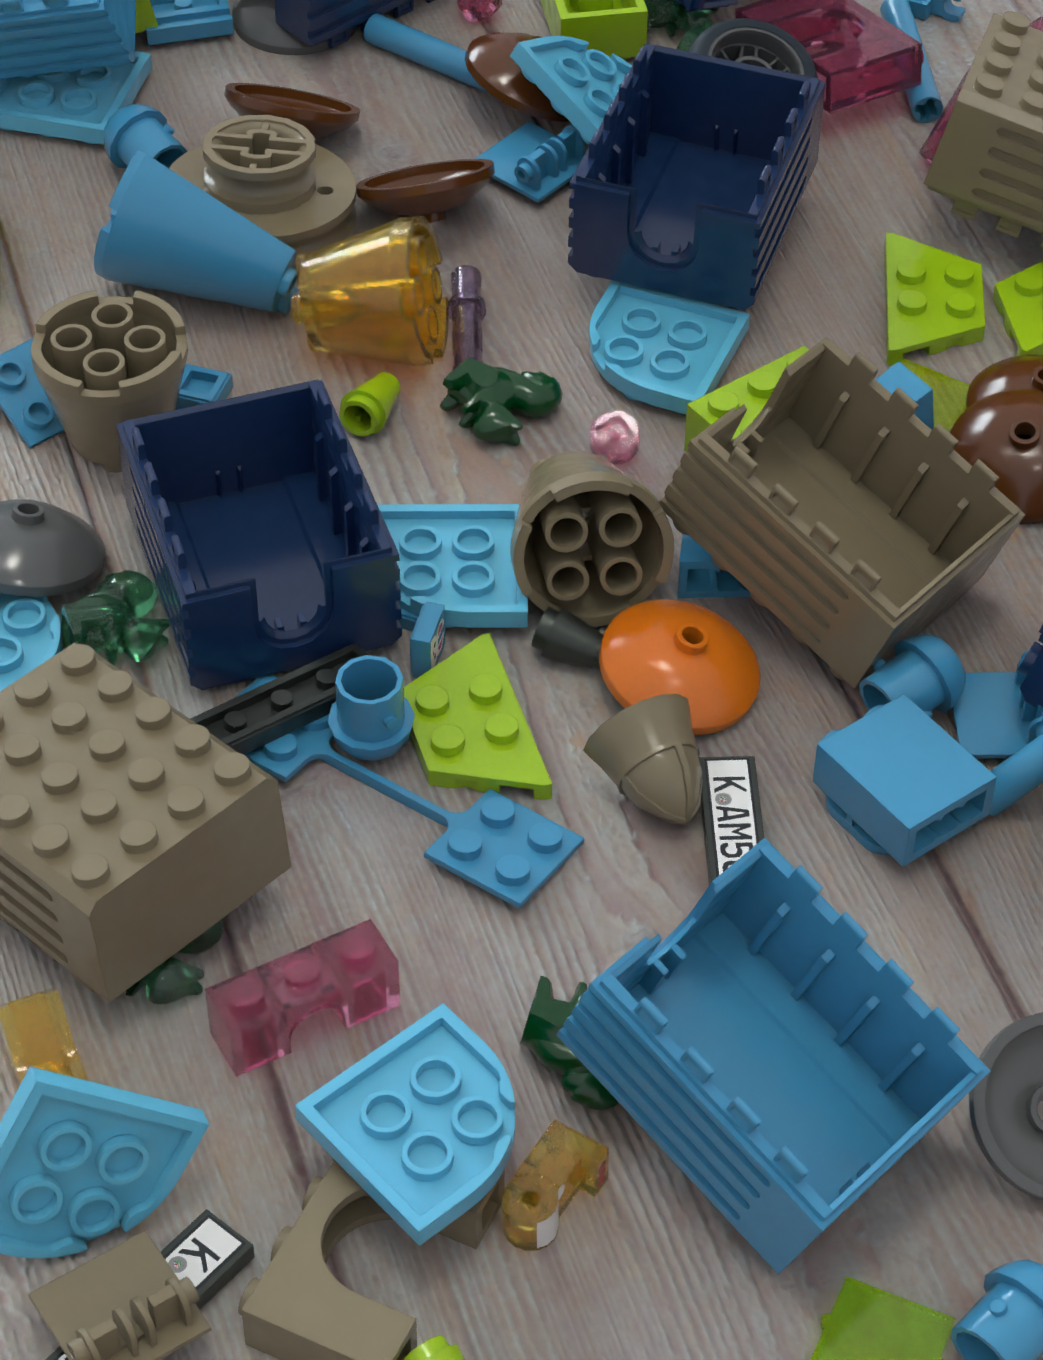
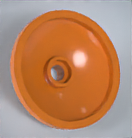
M659 599L644 601L630 606L611 621L600 644L599 666L603 680L611 694L624 708L663 694L682 695L688 698L694 735L716 733L735 725L749 712L760 688L761 675L758 659L745 636L721 615L695 603Z

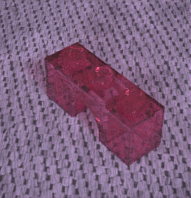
M371 919L206 988L205 994L210 1033L237 1077L292 1053L291 1036L300 1022L317 1011L334 1008L347 1029L400 1006L399 961Z

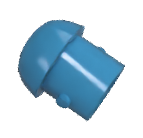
M128 104L118 109L109 118L104 128L105 151L109 159L118 168H127L137 149L168 168L180 156L188 152L172 135L175 130L167 124V119L159 110L148 105Z
M918 634L897 643L894 646L895 657L887 663L883 658L878 660L873 667L875 672L859 683L860 695L868 710L877 705L884 706L905 694L932 719L934 714L931 711L933 709L945 713L959 700L964 692L966 672L958 655L940 637L931 634Z
M365 655L350 659L338 670L335 681L336 701L331 706L327 722L340 749L354 758L373 762L389 758L408 741L415 716L408 700L404 697L403 675L398 665L385 657Z
M1029 1259L1009 1262L985 1275L983 1288L986 1293L952 1328L951 1340L957 1352L964 1360H1038L1043 1354V1265Z

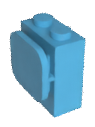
M905 694L884 706L877 705L873 707L863 718L842 730H833L825 735L817 743L813 782L827 795L826 808L829 814L867 850L876 854H890L902 867L990 814L997 778Z

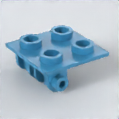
M529 121L475 159L493 161L495 167L493 179L539 203L572 179L586 153V143L580 137V132L573 125H568L556 136Z
M33 338L0 354V408L29 449L64 431L34 372L30 353Z
M1028 651L1022 654L1017 664L1016 672L966 673L964 692L952 707L957 741L976 759L1009 758L1043 734V707L1039 704L1034 707L1025 702L1020 690L1026 675L1019 672L1018 668Z

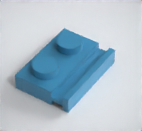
M150 0L158 26L146 28V31H144L147 36L148 46L234 34L233 18L230 15L227 0Z

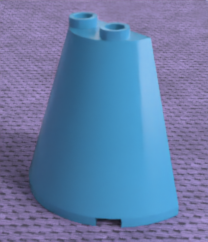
M137 149L108 206L112 208L110 213L111 219L106 227L103 226L100 229L94 254L95 273L109 281L264 311H279L285 315L288 314L299 293V289L295 287L299 271L293 268L296 261V250L148 154Z

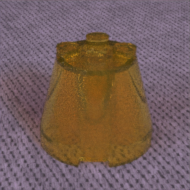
M424 216L397 218L313 252L298 254L296 258V272L299 279V293L292 295L291 310L294 321L297 324L304 323L307 342L311 351H322L410 366L433 364V358H442L444 356L448 340L449 302L448 297H442V281L436 265L441 264L443 259L439 243L429 221Z

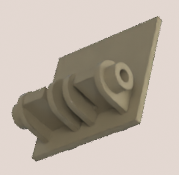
M146 1230L28 1294L29 1299L68 1360H161L212 1331L211 1326L195 1304L200 1298L193 1282L189 1277L181 1280L178 1279Z

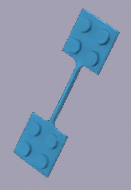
M272 674L258 677L236 697L275 680L277 677ZM329 714L244 754L253 764L285 783L308 762L321 759L343 773L446 826L447 830L424 852V858L519 909L584 843V837L492 789H489L468 810L460 813L449 812L335 752L330 747V743L335 738L327 722Z

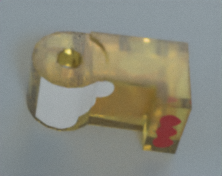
M554 1119L515 1172L503 1192V1232L507 1240L515 1247L525 1251H537L550 1245L555 1240L559 1231V1217L578 1191L581 1189L596 1197L608 1180L609 1148Z

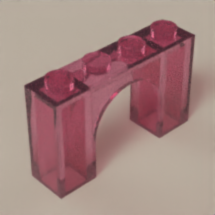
M761 0L735 8V19H755L775 25L797 39L806 50L827 49L810 56L814 62L818 79L825 82L823 109L830 114L921 85V66L924 62L922 43L854 0Z

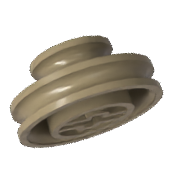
M244 115L224 120L209 129L202 139L203 145L186 152L169 167L178 175L296 250V261L293 267L296 270L319 264L336 255L349 243L355 232L356 208L354 204L356 201V179L352 170L336 154L316 145L315 137L305 126L290 119L272 115Z

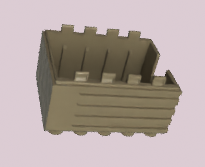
M1007 11L1003 16L993 13L923 184L927 185L929 190L955 199L951 210L952 213L973 220L978 211L977 209H981L1000 217L995 228L996 230L1018 238L1022 226L1043 234V32L1029 27L1030 21L1024 15ZM1042 239V242H1041V244H1040V247H1042V248H1043V239Z
M826 336L784 369L761 412L737 438L732 439L747 411L745 404L737 410L732 408L689 442V448L683 454L680 460L681 464L675 470L672 476L673 480L668 484L664 492L665 496L660 500V504L665 513L673 520V524L679 532L690 535L711 555L713 563L719 569L728 571L750 591L751 598L755 603L768 608L789 627L790 634L795 640L807 644L828 664L831 673L836 678L847 681L854 689H857L861 681L875 672L873 667L878 660L883 658L887 663L895 656L894 646L910 636L920 634L982 578L1025 514L994 486L1000 478L980 459L971 466L954 450L959 441L941 424L938 423L931 430L914 415L919 405L898 387L891 394L874 378L879 369L860 352H857L852 359Z
M73 643L0 691V918L17 932L21 931L34 942L35 947L54 962L58 961L72 972V976L91 992H97L109 1003L292 867L278 781L249 761L247 756L236 752L209 733L207 728L198 725L172 707L167 700L158 697L132 679L130 674L121 671L95 653L90 646Z

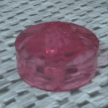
M502 0L457 1V5L464 18L470 22H478L489 18L497 12L502 4Z
M610 411L600 415L594 420L590 428L589 441L593 454H601L607 457L613 465L628 462L636 455L640 446V429L637 422L630 415L619 411Z

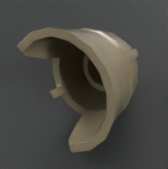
M663 694L642 700L612 716L601 724L588 738L583 751L616 784L620 794L627 796L637 808L670 824H688L701 804L703 780L698 758L700 752L692 729L688 698L679 694Z

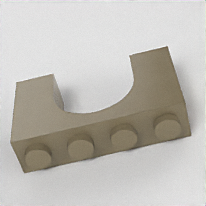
M334 1159L324 1178L316 1176L310 1183L303 1199L302 1213L294 1226H285L279 1233L272 1248L271 1263L261 1279L257 1277L252 1278L241 1296L238 1313L242 1315L245 1344L279 1360H403L417 1347L416 1318L348 1289L332 1275L326 1265L328 1257L336 1244L348 1233L368 1223L393 1220ZM505 1169L496 1184L483 1199L438 1232V1234L477 1249L504 1202Z

